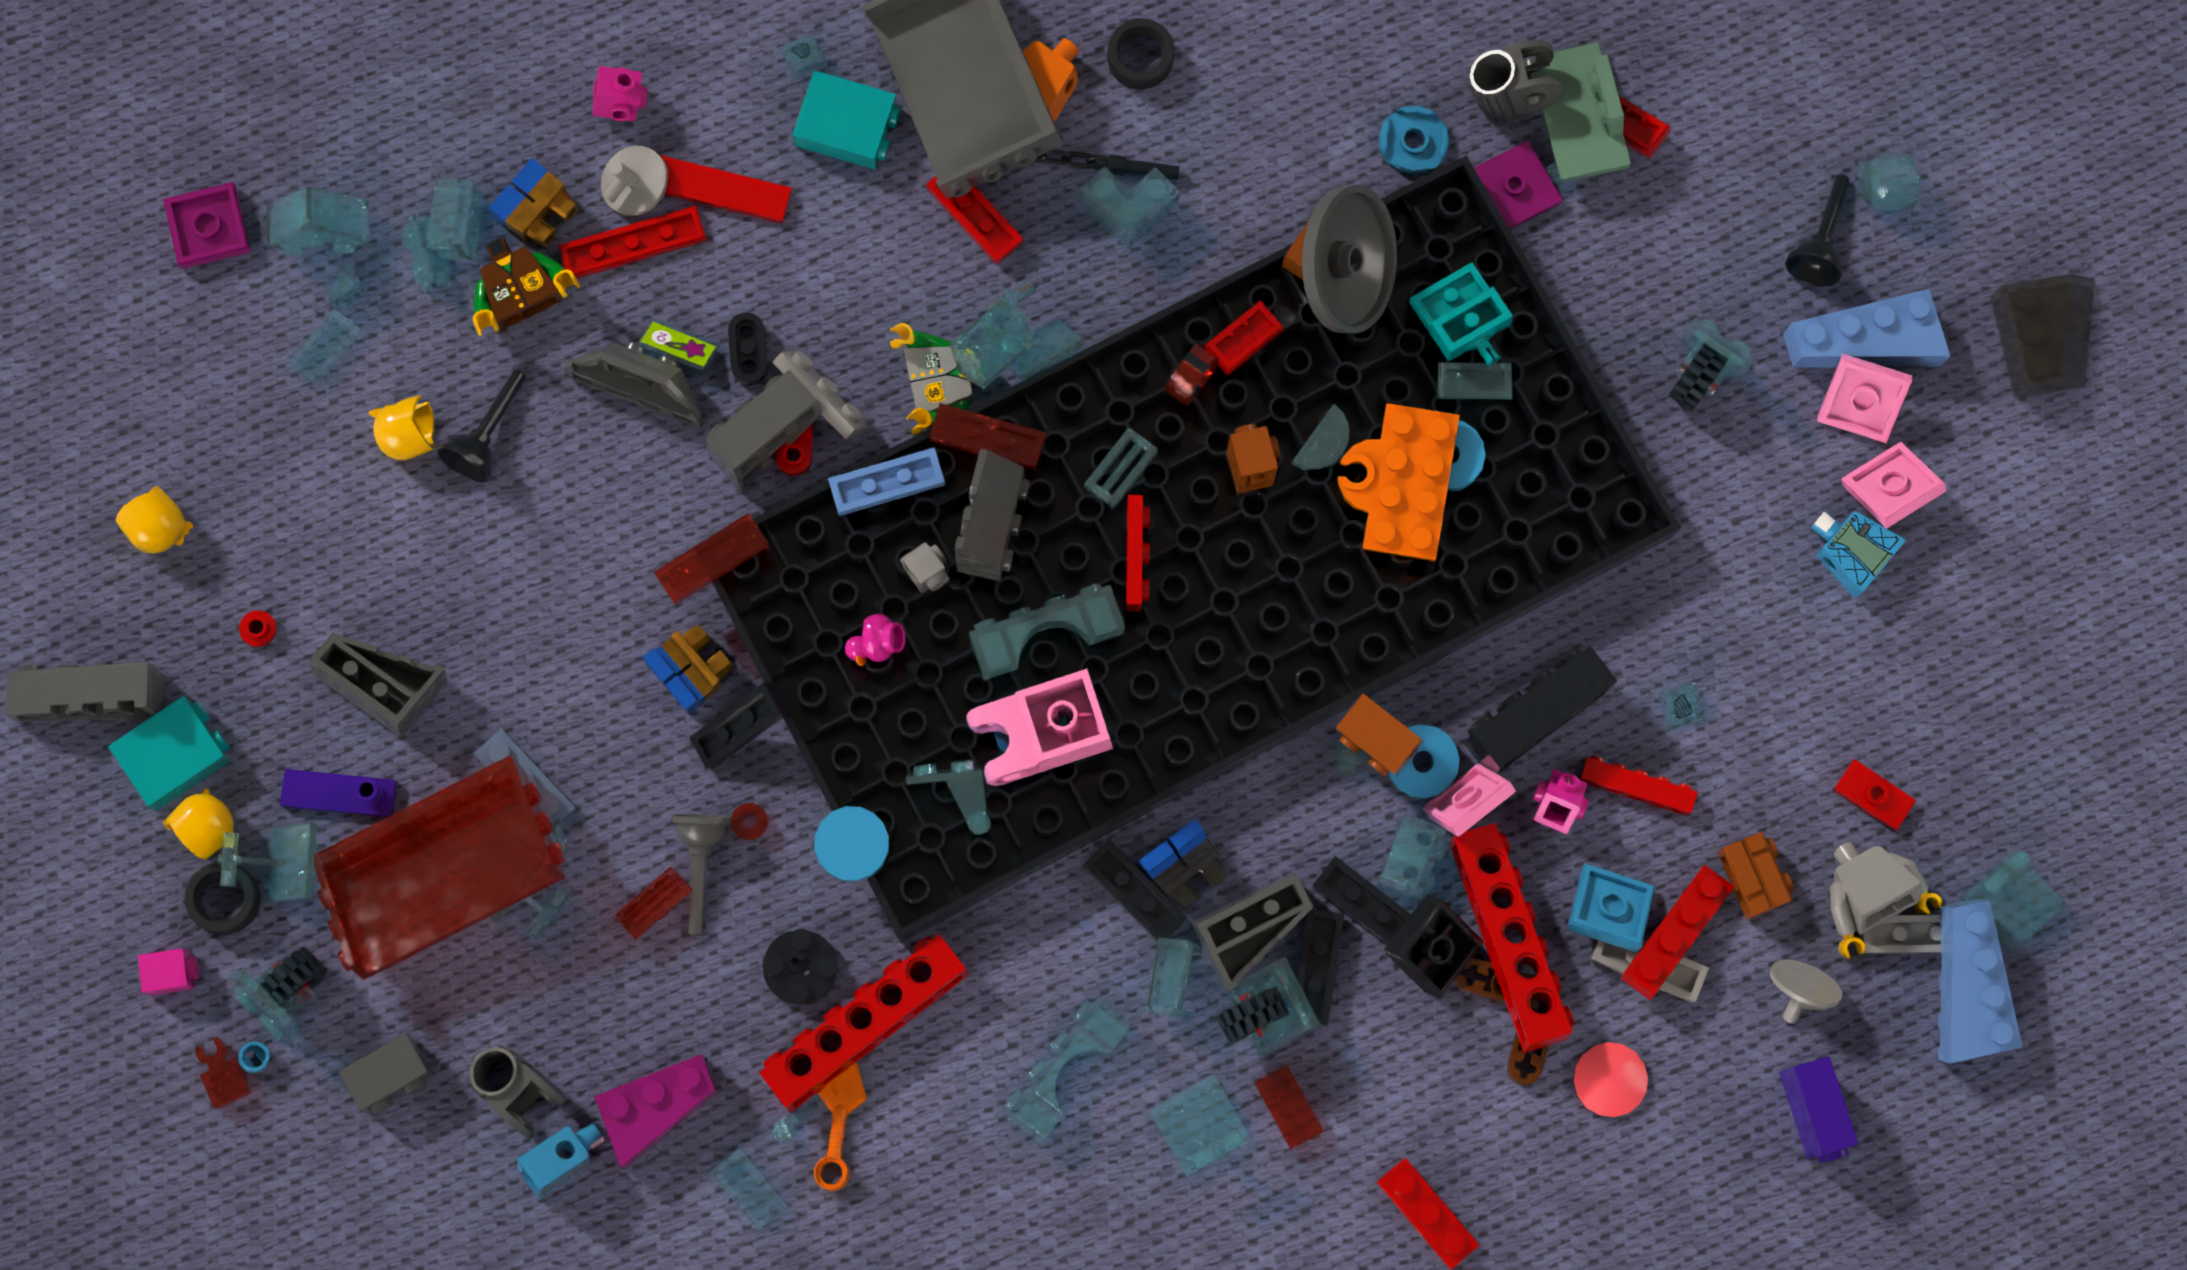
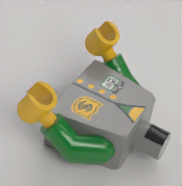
M899 323L889 329L891 332H897L901 338L890 342L892 348L899 349L904 345L908 347L904 349V356L915 409L906 416V420L914 419L919 424L911 430L913 435H918L925 429H929L967 410L969 404L973 403L971 385L991 381L987 360L966 364L963 347L955 346L953 342L932 334L912 330L906 323Z

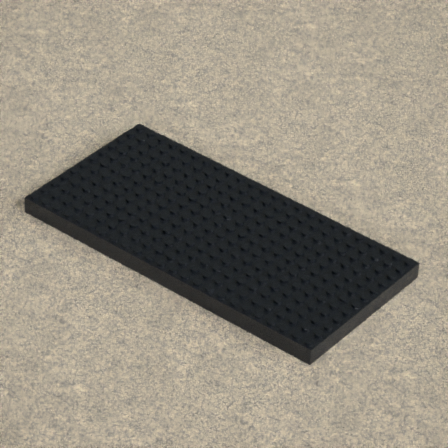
M1467 155L1381 198L1389 211L1395 230L1397 267L1394 286L1388 304L1380 318L1369 329L1355 334L1336 333L1320 323L1308 302L1303 280L1282 267L1284 257L1293 245L1291 244L841 473L845 474L935 448L945 480L944 486L839 516L830 484L827 480L695 548L708 577L763 682L772 681L786 705L789 714L783 717V720L831 812L845 806L862 807L873 812L884 823L889 836V854L883 867L872 877L867 878V881L900 943L1353 706L1362 694L1370 697L1671 539L1679 531L1681 526ZM1471 262L1489 288H1495L1513 315L1511 325L1495 334L1489 341L1501 357L1490 366L1486 365L1477 349L1466 351L1448 362L1410 304L1411 297ZM1261 300L1282 324L1284 331L1227 376L1204 349V346ZM1189 351L1210 365L1205 374L1200 375L1182 363ZM1181 372L1200 384L1201 391L1196 397L1175 384V380ZM1387 403L1460 415L1459 420L1474 428L1484 443L1485 460L1482 471L1475 481L1460 491H1447L1436 561L1363 550L1368 513L1354 509L1346 502L1338 486L1337 477L1345 476L1353 483H1360L1366 479L1367 471L1363 465L1353 463L1346 467L1340 465V462L1353 445L1365 440L1381 439ZM1256 424L1257 428L1267 426L1269 437H1276L1280 451V457L1277 458L1278 469L1273 486L1237 494L1226 454L1230 434H1234L1235 429L1244 425ZM980 449L988 450L1023 466L1024 479L1030 480L1026 501L1019 500L1016 514L1022 515L1018 536L1011 535L1008 549L1014 550L1011 568L1009 572H1002L1001 581L957 572L955 545L957 537H962V518L965 507L970 506V487ZM1455 449L1452 464L1458 460V454ZM1128 495H1143V506H1150V528H1143V542L1150 543L1149 565H1142V579H1149V601H1142L1141 612L1126 611ZM925 542L929 547L935 544L941 550L947 560L944 567L950 579L941 588L935 591H931L929 588L921 594L903 568L900 558ZM882 614L887 616L893 623H900L903 626L905 645L902 651L893 653L887 660L876 662L867 657L866 663L863 666H859L856 661L851 660L846 655V642L851 637L862 636L863 621L868 616ZM1087 669L1113 749L999 786L988 784L984 776L986 764L1004 753L997 745L994 732L979 734L969 727L966 719L968 712L981 705L1012 696L1017 691ZM1066 715L1067 722L1069 725L1070 721L1073 720V718L1069 720L1068 715Z

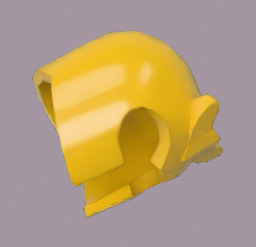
M421 395L406 398L397 404H389L383 408L369 411V415L375 417L373 433L380 450L388 457L396 460H410L435 449L433 440V410L428 401L417 404L418 400L421 399Z
M154 486L148 493L132 499L122 507L116 517L119 528L136 549L150 554L164 552L175 543L181 546L184 542V536L189 534V529L193 528L191 522L185 521L179 506L159 486Z
M204 788L199 794H194L184 799L163 821V825L168 830L173 829L180 841L193 854L204 860L222 848L230 840L234 832L232 813L224 802L210 795L208 788Z

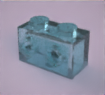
M1001 299L953 341L950 346L958 373L982 389H985L1034 345L1027 316Z
M1405 813L1401 818L1376 887L1415 902L1421 899L1422 894L1425 896L1430 894L1436 879V875L1430 874L1435 860L1442 862L1449 845V841L1444 840L1447 830Z

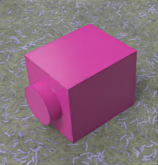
M181 948L138 955L142 993L151 996L195 989L194 979H199L200 968L197 957H192L190 951Z

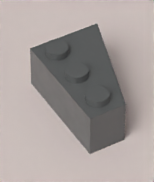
M788 370L782 376L777 375L769 380L765 385L764 391L757 397L745 400L738 407L736 414L727 422L722 421L716 424L710 430L705 441L716 466L744 495L751 487L747 483L751 476L760 467L767 471L774 463L770 458L774 452L784 443L791 446L822 412L818 400Z
M335 633L329 636L309 660L315 677L400 738H402L447 682L445 668L436 665L432 667L413 661L411 657L401 654L399 656L379 650L376 646Z
M1288 873L1192 922V925L1224 989L1230 992L1263 959L1266 953L1278 941H1281L1313 908V905L1296 873Z

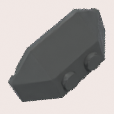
M612 343L566 362L564 370L571 379L698 429L703 427L704 422L685 375L682 369L679 368L680 364L673 359L665 356H659V359H655L645 355L646 350L632 343H626L625 346Z

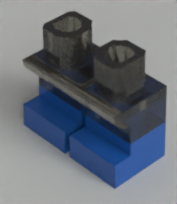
M1196 818L1168 839V843L1164 841L1140 859L1138 863L1139 867L1167 898L1171 897L1183 910H1186L1200 899L1199 894L1189 883L1200 874L1211 889L1218 886L1228 877L1223 865L1219 861L1220 852L1207 838Z

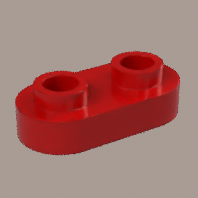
M813 423L791 446L784 443L776 450V463L784 474L793 477L800 476L811 467L813 458ZM791 451H797L800 453V458L797 461H789L787 455Z

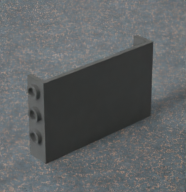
M871 0L869 3L862 5L864 12L874 26L938 178L936 183L947 199L963 196L970 192L972 187L982 182L995 181L1001 178L1004 172L1017 166L1024 167L1030 165L1038 156L1064 145L1001 0Z

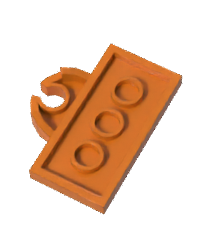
M1387 403L1381 439L1365 440L1353 445L1343 456L1340 465L1347 467L1353 463L1363 465L1367 471L1366 479L1360 483H1353L1345 476L1337 477L1338 486L1344 500L1354 509L1368 513L1363 550L1436 561L1460 415Z

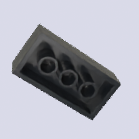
M1591 646L1582 652L1577 647L1559 660L1560 662L1554 667L1556 669L1555 672L1551 673L1549 669H1546L1530 682L1531 684L1525 688L1527 692L1524 695L1519 690L1501 703L1502 705L1496 710L1498 712L1497 715L1493 717L1488 712L1472 724V727L1467 731L1470 736L1464 745L1480 765L1496 774L1500 773L1604 696L1613 687L1617 679Z

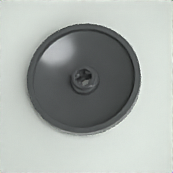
M1341 185L1331 189L1320 199L1308 222L1302 252L1303 282L1310 307L1322 325L1336 333H1360L1376 323L1390 299L1397 267L1396 236L1389 211L1382 199L1373 190L1361 185Z

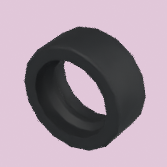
M1136 18L1125 21L1114 30L1109 39L1107 62L1111 74L1119 83L1131 89L1145 90L1156 87L1167 78L1172 70L1175 50L1172 37L1163 25L1152 19ZM1136 35L1149 36L1154 39L1160 46L1162 53L1158 66L1152 71L1144 73L1133 72L1126 68L1121 62L1120 48L1127 39Z
M214 862L203 866L192 875L185 889L184 903L188 915L196 925L214 934L230 935L242 931L253 922L260 909L261 893L257 881L248 871L229 862ZM218 877H231L237 880L243 887L245 894L244 905L240 912L227 920H215L209 917L201 904V895L205 886L211 880Z

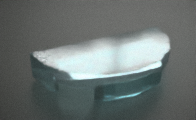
M1335 404L1332 405L1291 465L1303 470L1321 469L1332 466L1343 456L1349 442V425L1344 413Z

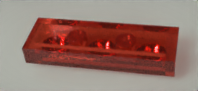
M940 403L929 439L931 442L978 455L980 449L988 450L1024 468L1036 471L1046 433Z
M747 513L659 568L654 574L674 605H677L768 548L769 544L750 514Z

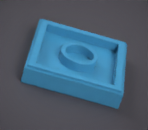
M1584 863L1567 930L1638 953L1642 947L1655 886Z

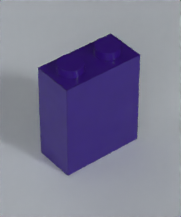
M1830 1056L1780 1071L1779 1075L1806 1158L1818 1157L1819 1163L1850 1155L1848 1148L1859 1144Z

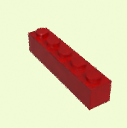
M1594 755L1584 760L1579 780L1586 782L1587 785L1685 816L1692 814L1698 793L1692 790L1693 787L1690 785L1679 783L1678 786L1670 783L1671 780L1668 778L1657 776L1656 779L1648 776L1649 773L1646 771L1635 769L1634 772L1626 769V766L1616 762H1613V765L1605 763L1603 758Z

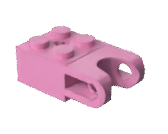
M1087 669L1017 691L1015 695L973 708L966 716L969 727L976 733L983 734L1000 731L1009 737V746L1006 752L996 759L989 761L985 766L984 776L986 782L992 786L1007 784L1113 749ZM1062 715H1068L1069 720L1073 718L1069 725L1058 726Z

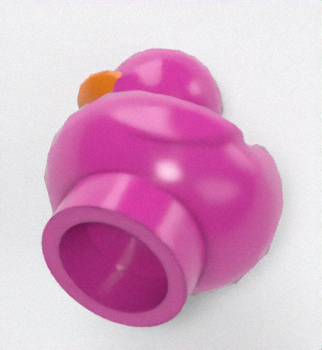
M874 614L868 616L863 621L862 636L851 637L845 645L846 655L851 660L856 661L859 666H863L866 663L867 657L872 661L881 662L887 660L893 653L902 651L905 645V631L900 623H893L885 615Z

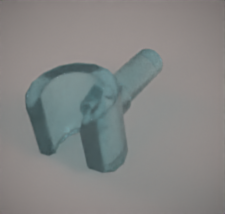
M813 1101L796 1114L776 1121L772 1128L776 1142L781 1143L795 1138L796 1134L793 1125L800 1123L820 1109L818 1104Z

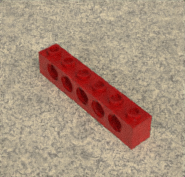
M1496 823L1466 831L1459 837L1454 835L1449 843V848L1523 1052H1530L1567 1040L1572 1033L1571 1028L1574 1027L1573 1016L1569 1007L1562 1005L1558 992H1561V984L1557 973L1554 970L1550 971L1545 958L1548 957L1547 945L1544 938L1536 934L1533 922L1536 920L1531 903L1524 901L1520 890L1523 887L1522 877L1518 868L1511 866L1507 855L1510 853V846L1505 833H1499ZM1483 860L1491 861L1496 866L1497 872L1494 874L1485 873L1480 868L1479 862ZM1498 894L1506 897L1509 907L1505 909L1498 908L1494 905L1492 896ZM1507 929L1518 931L1522 937V942L1517 944L1509 942L1505 937L1504 931ZM1527 964L1531 966L1535 977L1531 979L1522 977L1517 970V965ZM1540 999L1545 1002L1548 1010L1547 1013L1539 1014L1533 1011L1530 1006V1000Z
M940 934L934 938H931V936L923 938L913 947L914 953L904 961L897 959L883 970L884 976L874 984L867 982L854 992L853 996L855 999L846 1006H835L824 1015L823 1019L825 1022L814 1030L811 1028L804 1030L793 1040L795 1045L785 1053L778 1051L765 1060L763 1063L765 1068L759 1074L790 1114L969 976L965 966ZM925 966L932 969V975L926 982L918 983L913 980V973L917 968ZM892 989L901 991L902 998L898 1004L887 1006L883 1003V997L886 992ZM859 1013H870L872 1021L868 1027L857 1029L853 1026L854 1018ZM832 1035L840 1036L842 1044L837 1051H824L823 1045L828 1037ZM807 1058L812 1061V1067L807 1074L803 1076L794 1074L793 1068L798 1060Z

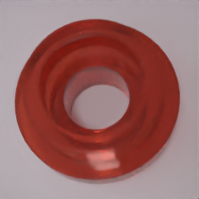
M745 803L738 806L731 816L732 830L743 840L758 839L765 833L768 826L766 812L762 807L754 803ZM749 815L754 816L757 820L756 825L750 829L745 828L742 823L743 819Z

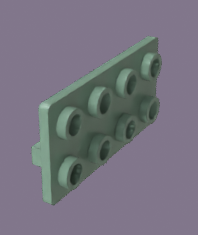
M1597 43L1553 52L1554 58L1550 62V66L1532 73L1533 79L1551 76V78L1558 80L1562 85L1563 95L1561 99L1554 105L1542 110L1560 181L1567 182L1629 168L1631 161L1623 135L1624 114L1608 56L1601 55Z

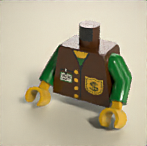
M496 239L486 246L492 262L480 269L482 278L478 280L475 287L474 316L472 320L479 336H482L481 331L487 326H493L494 331H498L499 328L502 331L563 301L562 297L566 298L568 296L565 290L569 286L576 285L577 288H580L581 285L572 271L565 270L561 264L540 252L531 254L526 247L512 252L506 239Z

